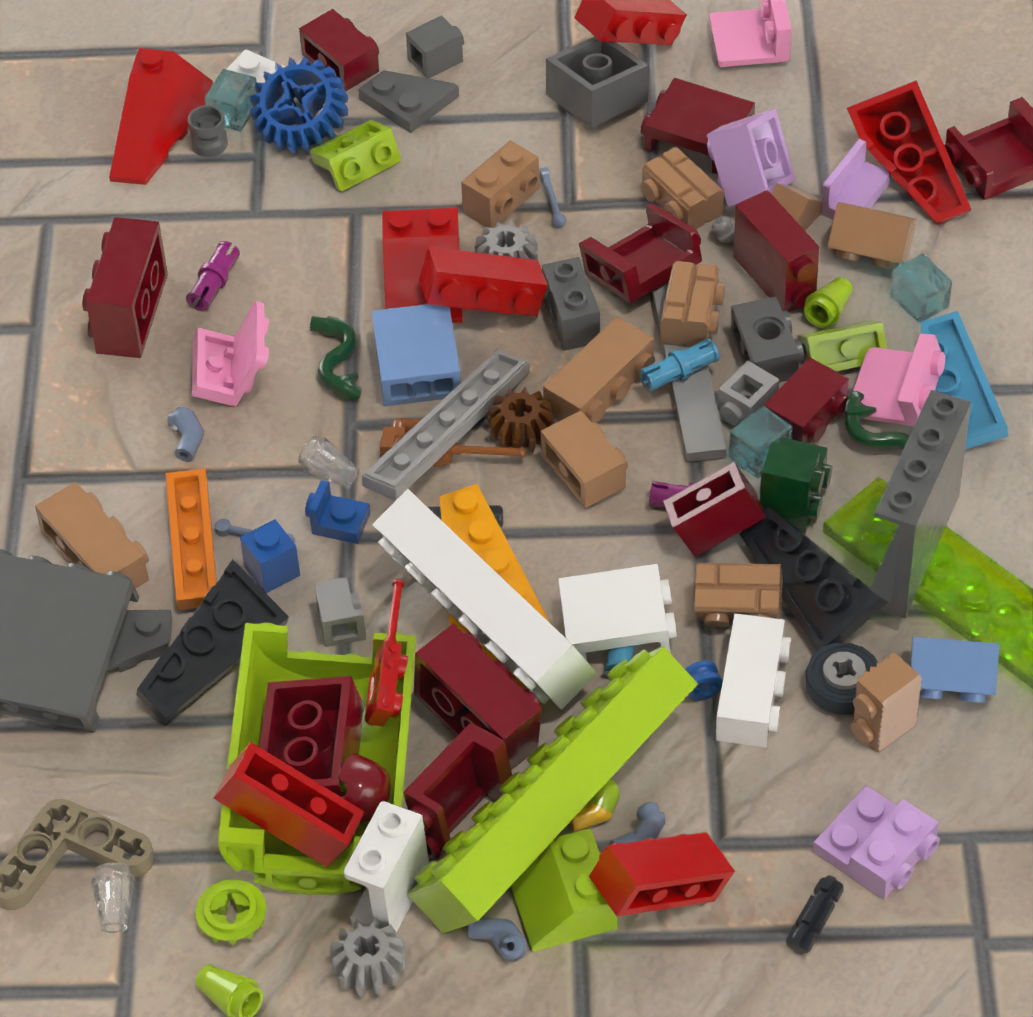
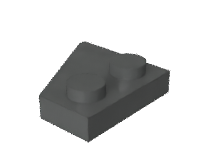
M383 70L360 87L358 92L359 100L409 133H412L459 97V86L455 83Z
M126 610L106 672L118 667L121 673L136 667L138 663L144 660H153L161 657L167 647H170L173 622L171 610Z

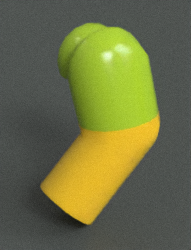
M610 779L588 802V805H585L570 821L569 825L573 832L606 822L612 818L620 798V790L614 780Z

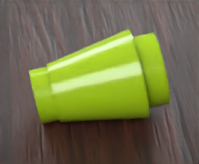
M836 277L825 286L810 294L806 298L804 314L807 320L820 328L837 323L850 295L853 293L851 282L844 277Z
M211 964L204 966L196 977V987L228 1017H253L261 1007L263 991L258 987L255 979L215 967Z

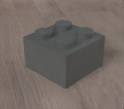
M592 37L546 58V95L591 128L648 102L649 65L617 42L599 41L596 37Z

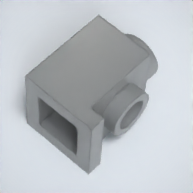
M747 361L719 388L718 410H720L722 418L731 425H737L740 422L750 428L763 415L764 404L779 390V379Z
M347 577L332 578L327 581L314 583L325 646L329 647L367 640L358 592L350 593Z

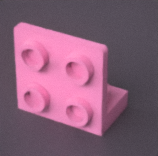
M760 0V9L710 13L709 21L719 67L790 61L791 25L785 0Z

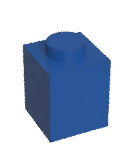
M276 519L240 537L244 566L266 593L300 576L297 547Z

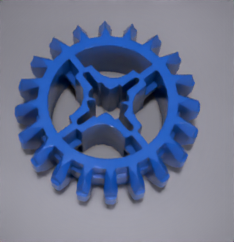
M304 56L300 64H296L295 60L289 57L288 66L282 68L280 64L275 63L276 72L271 74L264 71L265 83L255 82L257 94L250 95V102L253 106L250 109V115L254 120V127L258 133L262 134L266 143H273L280 152L287 146L289 152L295 154L297 149L302 146L304 152L309 154L310 145L316 143L317 146L324 144L322 139L325 137L335 138L336 134L333 128H343L344 122L342 117L348 116L346 103L349 99L347 92L344 90L345 86L342 79L336 77L335 71L330 66L325 68L319 60H316L311 65L309 59ZM294 98H297L298 102L302 104L305 113H302L300 108L296 107Z

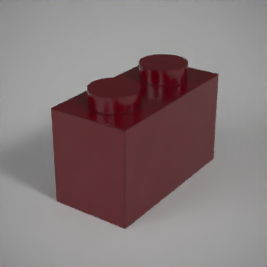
M334 9L327 11L299 28L302 55L309 59L312 64L319 60L325 68L330 66L335 71L336 77L342 79L345 91L379 72V48L373 38L365 36L359 31L350 19L342 17Z
M809 357L764 404L762 431L779 441L781 437L809 444L812 441H819L825 433L827 425L835 417L839 418L844 414L845 403L848 398L849 378Z
M735 462L663 501L673 529L694 557L766 518L755 489Z

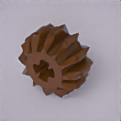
M526 387L523 388L521 393H515L509 388L506 397L495 396L493 406L489 407L487 412L491 439L498 441L500 447L520 448L522 446L533 453L536 444L541 445V430L554 424L553 407L550 401L544 400L540 391L529 394Z

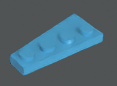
M955 311L920 322L921 333L936 335L941 352L945 354V367L943 373L939 376L935 391L971 402L965 449L1008 437V426L959 312Z

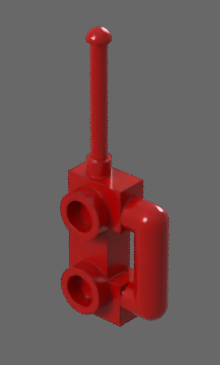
M395 579L392 582L394 588L387 638H385L383 645L376 654L375 665L370 673L365 709V721L370 726L384 727L390 717H398L402 706L403 693L396 692L397 680H402L404 677L408 656L401 654L402 644L397 643V639H395L401 592L405 586L401 579Z

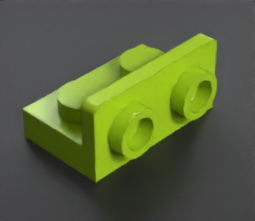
M369 120L309 150L313 163L331 172L335 187L340 191H344L401 161L392 129L373 120Z

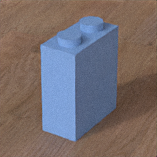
M425 304L372 311L374 340L384 406L442 400L461 383L450 307Z

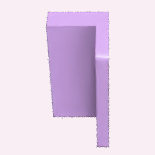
M859 139L824 182L822 216L834 220L837 202L871 208L890 184L891 175L886 170L865 162L866 141Z

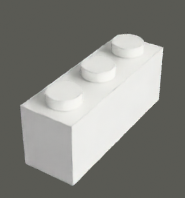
M734 613L717 712L716 741L767 748L769 731H778L781 706H774L775 696L783 697L786 672L779 671L780 662H789L791 638L784 637L785 620Z

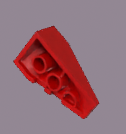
M138 48L129 76L109 175L110 182L146 185L169 157L168 151L178 139L182 141L188 134L187 127L189 126L188 116L190 112L199 106L208 105L214 86L213 80L174 51Z
M917 80L847 107L859 139L867 142L866 149L936 225L971 211L970 204Z

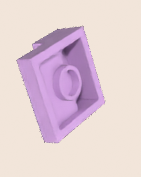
M866 785L814 841L813 852L884 900L895 887L901 889L906 885L912 876L915 864L921 858L927 860L934 853L940 842V838L937 836L939 822L906 800L902 799L896 805Z

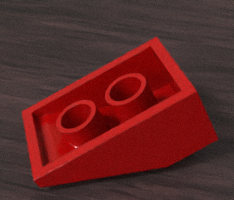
M458 207L382 211L385 309L427 304L419 281L428 247L460 250ZM450 307L452 323H463L462 308Z

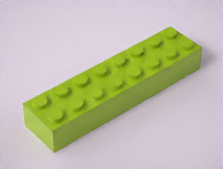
M664 646L650 653L644 649L630 661L624 659L607 674L611 681L603 689L600 686L595 688L581 701L584 709L577 717L573 714L556 727L554 733L558 737L549 746L546 743L539 746L526 760L530 766L522 774L519 772L514 773L500 786L499 790L503 793L502 796L494 804L488 801L479 808L471 817L475 824L466 833L460 831L444 845L445 856L438 863L434 860L429 862L416 874L414 879L418 884L407 895L443 934L477 922L698 685Z

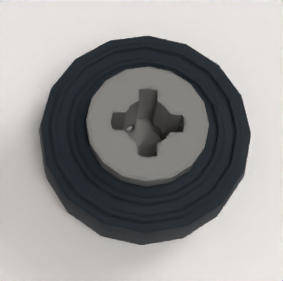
M833 643L824 646L811 657L805 675L807 692L812 701L823 710L837 715H853V699L856 697L857 677L864 676V671L870 672V667H876L878 661L864 647L852 643ZM840 674H845V675H846V676H843L842 678H838V677H837V675H840Z

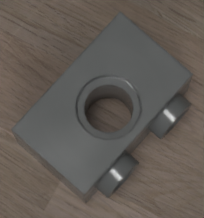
M575 257L543 264L542 272L548 284L544 300L562 350L566 351L586 346L600 333V311L580 258Z
M776 296L731 306L730 332L743 365L749 361L777 377L779 382L787 381L799 369V362L804 360L801 341L799 338L794 339L792 336V322L789 312L787 310L782 311Z

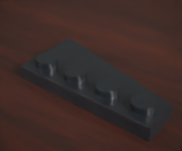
M770 507L764 511L766 518L739 533L759 564H781L783 574L782 599L817 651L833 643H843L888 603L876 591Z
M232 559L215 586L213 585L193 616L189 617L181 628L179 635L171 646L167 647L137 688L136 695L166 724L240 663L245 623H272L285 626L289 616Z

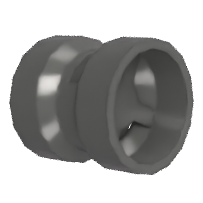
M211 105L199 106L193 109L188 116V123L192 133L191 142L194 152L204 157H213L223 153L227 148L228 140L226 130L224 129L225 119L222 110Z

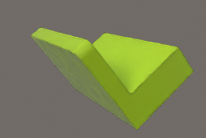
M865 321L797 335L801 343L805 344L807 358L811 357L834 371L862 366L865 355L870 348L887 349L883 322Z

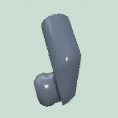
M178 407L168 415V425L172 426L175 424L173 431L180 432L182 435L174 453L178 459L190 462L193 460L204 436V429L194 411L186 407Z
M655 802L642 804L636 812L637 818L641 821L636 830L610 840V845L613 843L622 844L643 841L648 838L656 839L665 825L664 812L659 811V806Z
M481 917L477 922L469 924L468 937L490 940L504 959L514 961L520 959L525 954L527 948L526 940L511 920Z

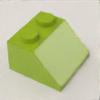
M591 828L556 837L510 886L532 952L618 929L616 915L589 878L590 873L599 861L600 855Z

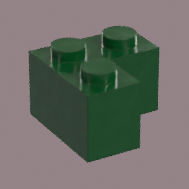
M782 437L779 443L772 441L761 470L760 503L763 511L770 507L806 534L810 520H817L820 514L823 496L819 495L821 488L828 489L833 466L827 464L828 448Z

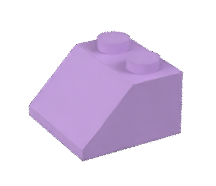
M776 108L720 126L707 134L708 153L711 159L715 161L719 175L718 186L724 190L727 206L740 203L766 190L772 194L776 183L788 185L796 180Z

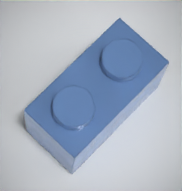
M912 637L910 667L922 678L919 697L942 699L943 691L960 692L961 701L985 702L986 694L996 695L1000 644Z

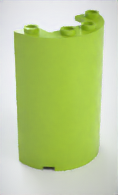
M245 623L227 770L250 742L258 747L260 745L268 682L352 676L364 703L359 755L380 764L386 769L391 783L388 803L402 808L416 635H404L396 632L395 639H397V643L402 644L401 654L408 656L404 677L402 680H397L396 692L403 693V701L398 717H390L384 727L370 726L366 723L365 709L370 673L375 665L376 654L383 645L385 638H387V633L374 632L372 657H364L357 654L336 655L317 653L315 651H288V626L272 623ZM222 804L218 847L224 860L235 871L238 872L244 868L254 874V882L260 885L302 895L344 894L362 889L361 884L345 878L344 869L368 824L358 826L349 846L328 867H325Z

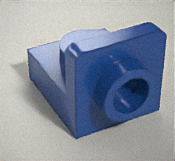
M321 480L316 493H310L308 496L305 515L310 517L312 534L358 544L370 516V504L331 495L330 482Z

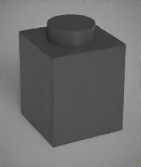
M442 15L406 32L408 60L426 78H431L463 62L462 45H464V37L457 26H452Z

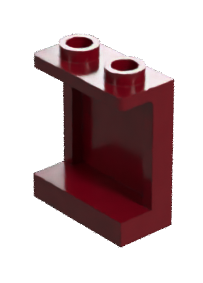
M673 78L667 90H661L653 112L651 114L647 113L642 121L640 132L641 135H644V150L652 152L660 140L710 156L707 148V134L720 126L755 115V102ZM712 160V173L718 174L715 161Z
M1023 97L1010 101L1008 118L964 136L955 126L947 129L944 146L952 164L964 176L967 185L975 189L984 200L1033 180V108Z
M653 203L645 207L648 224L610 247L603 245L592 237L579 243L585 274L629 303L668 282L673 263L676 261L691 262L694 265L702 262L700 250L701 237L695 227L684 223L674 217L669 211H665Z
M472 722L403 792L407 809L421 814L423 817L429 858L437 857L441 860L446 854L443 847L451 839L450 833L485 796L497 801L503 794L499 790L500 786L512 776L505 741Z

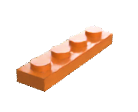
M206 468L166 473L178 610L198 608L211 587L217 583Z

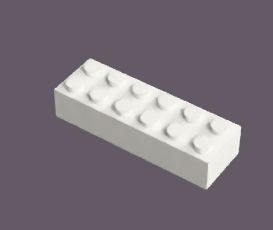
M409 489L372 524L383 536L378 543L409 575L411 574L435 600L437 599L462 626L464 625L544 705L551 699L562 710L597 674L578 650Z

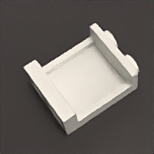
M658 564L558 578L566 639L586 661V652L660 642L661 647L664 646L671 653L669 638L677 637L673 612L665 613L664 605L672 604L669 580H660Z
M385 801L379 804L344 869L346 879L366 886L361 899L350 917L353 927L356 919L364 927L369 926L373 919L376 918L380 923V929L392 924L397 933L413 902L407 894L418 884L414 877L429 863L421 814Z

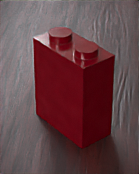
M768 190L735 204L733 255L735 260L769 298L777 297L782 311L787 310L790 312L797 308L805 307L806 298L817 291L820 248L818 244Z

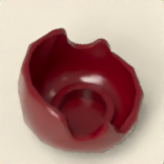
M356 753L349 756L340 768L338 778L347 787V793L342 798L365 811L358 825L363 826L371 821L381 802H388L391 790L390 776L384 767Z

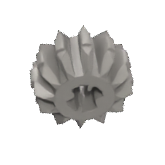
M497 221L494 229L484 227L481 236L476 237L474 244L476 253L538 260V243L535 235L530 234L527 225L516 228L514 221L509 225H502Z
M374 918L369 926L363 927L362 923L356 919L353 931L340 928L338 934L339 941L332 942L330 947L332 958L330 965L332 974L335 977H339L340 985L344 988V991L356 986L357 994L362 997L367 989L373 988L374 992L380 996L383 991L382 984L396 987L398 973H403L406 968V958L404 957L406 950L402 938L396 937V930L392 924L380 929V923Z

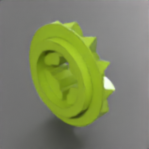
M238 879L223 880L211 885L201 894L195 907V917L201 933L210 936L215 944L219 941H228L233 946L237 940L245 937L251 940L254 932L259 927H264V918L267 912L265 898L261 891L253 884ZM229 901H233V906L236 907L238 912L236 920L231 924L227 921L226 915H224L227 913Z

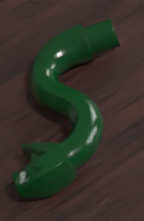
M312 316L310 331L324 333L325 336H334L342 340L341 345L325 354L320 360L317 369L319 380L339 399L345 401L360 399L362 393L361 386L355 387L353 385L359 379L358 373L340 376L333 373L334 367L349 358L356 348L357 335L347 321L340 318Z
M853 391L847 398L844 408L845 427L849 436L856 443L864 447L873 449L897 447L904 450L910 437L909 435L896 431L873 433L862 427L861 420L876 413L877 409L876 407L864 405L861 402L864 399V394L859 391Z

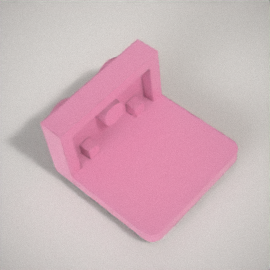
M254 302L235 337L197 328L192 337V396L236 407L243 394L251 391L258 369H264L269 356V348L264 346V337L269 324L268 317L264 316V303Z
M920 333L914 353L877 347L870 348L867 351L853 391L863 393L864 399L861 402L866 406L876 407L877 411L864 419L915 426L930 391H935L939 376L943 373L945 367V354L941 352L936 335Z

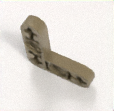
M52 800L40 810L0 865V907L6 910H18L25 907L67 849L122 875L139 877L146 874L154 864L152 843L144 834L70 800ZM65 816L68 818L67 823L61 822ZM54 819L60 821L55 828L52 822ZM101 830L109 834L107 840L100 845H90L85 842L86 837L93 831ZM40 846L48 850L47 855L40 861L32 862L24 858L26 852L31 848ZM137 850H141V857L133 855L130 860L126 858L125 852L134 854ZM17 881L19 882V890L11 888L5 893V886L13 887Z

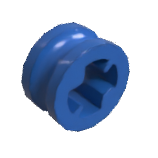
M707 660L699 661L685 669L698 683L688 695V698L691 700H706L721 691L723 680L718 675V669L714 662Z

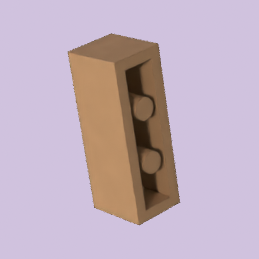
M616 317L543 386V398L550 401L553 407V417L561 421L582 411L591 422L598 423L605 414L606 409L616 400L624 398L630 386L640 378L639 370L655 363L654 338L623 319Z
M75 481L35 505L41 532L69 563L85 566L91 572L106 574L108 571L122 573L132 580L135 588L149 581L146 568L149 558L145 549L138 541L132 543L127 538L123 526L116 517L112 516L109 518L103 512L102 505L94 493H86Z

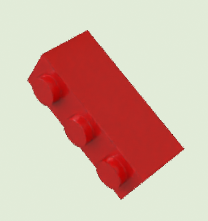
M582 0L574 19L599 41L672 45L680 34L681 26L687 14L671 0Z
M428 247L419 277L427 304L538 317L548 285L538 260Z
M252 742L230 764L213 797L216 801L325 867H328L349 846L365 812Z
M703 832L688 835L679 834L674 837L659 839L648 838L643 841L608 845L600 853L599 861L590 873L589 878L616 917L714 902L735 870L709 834Z

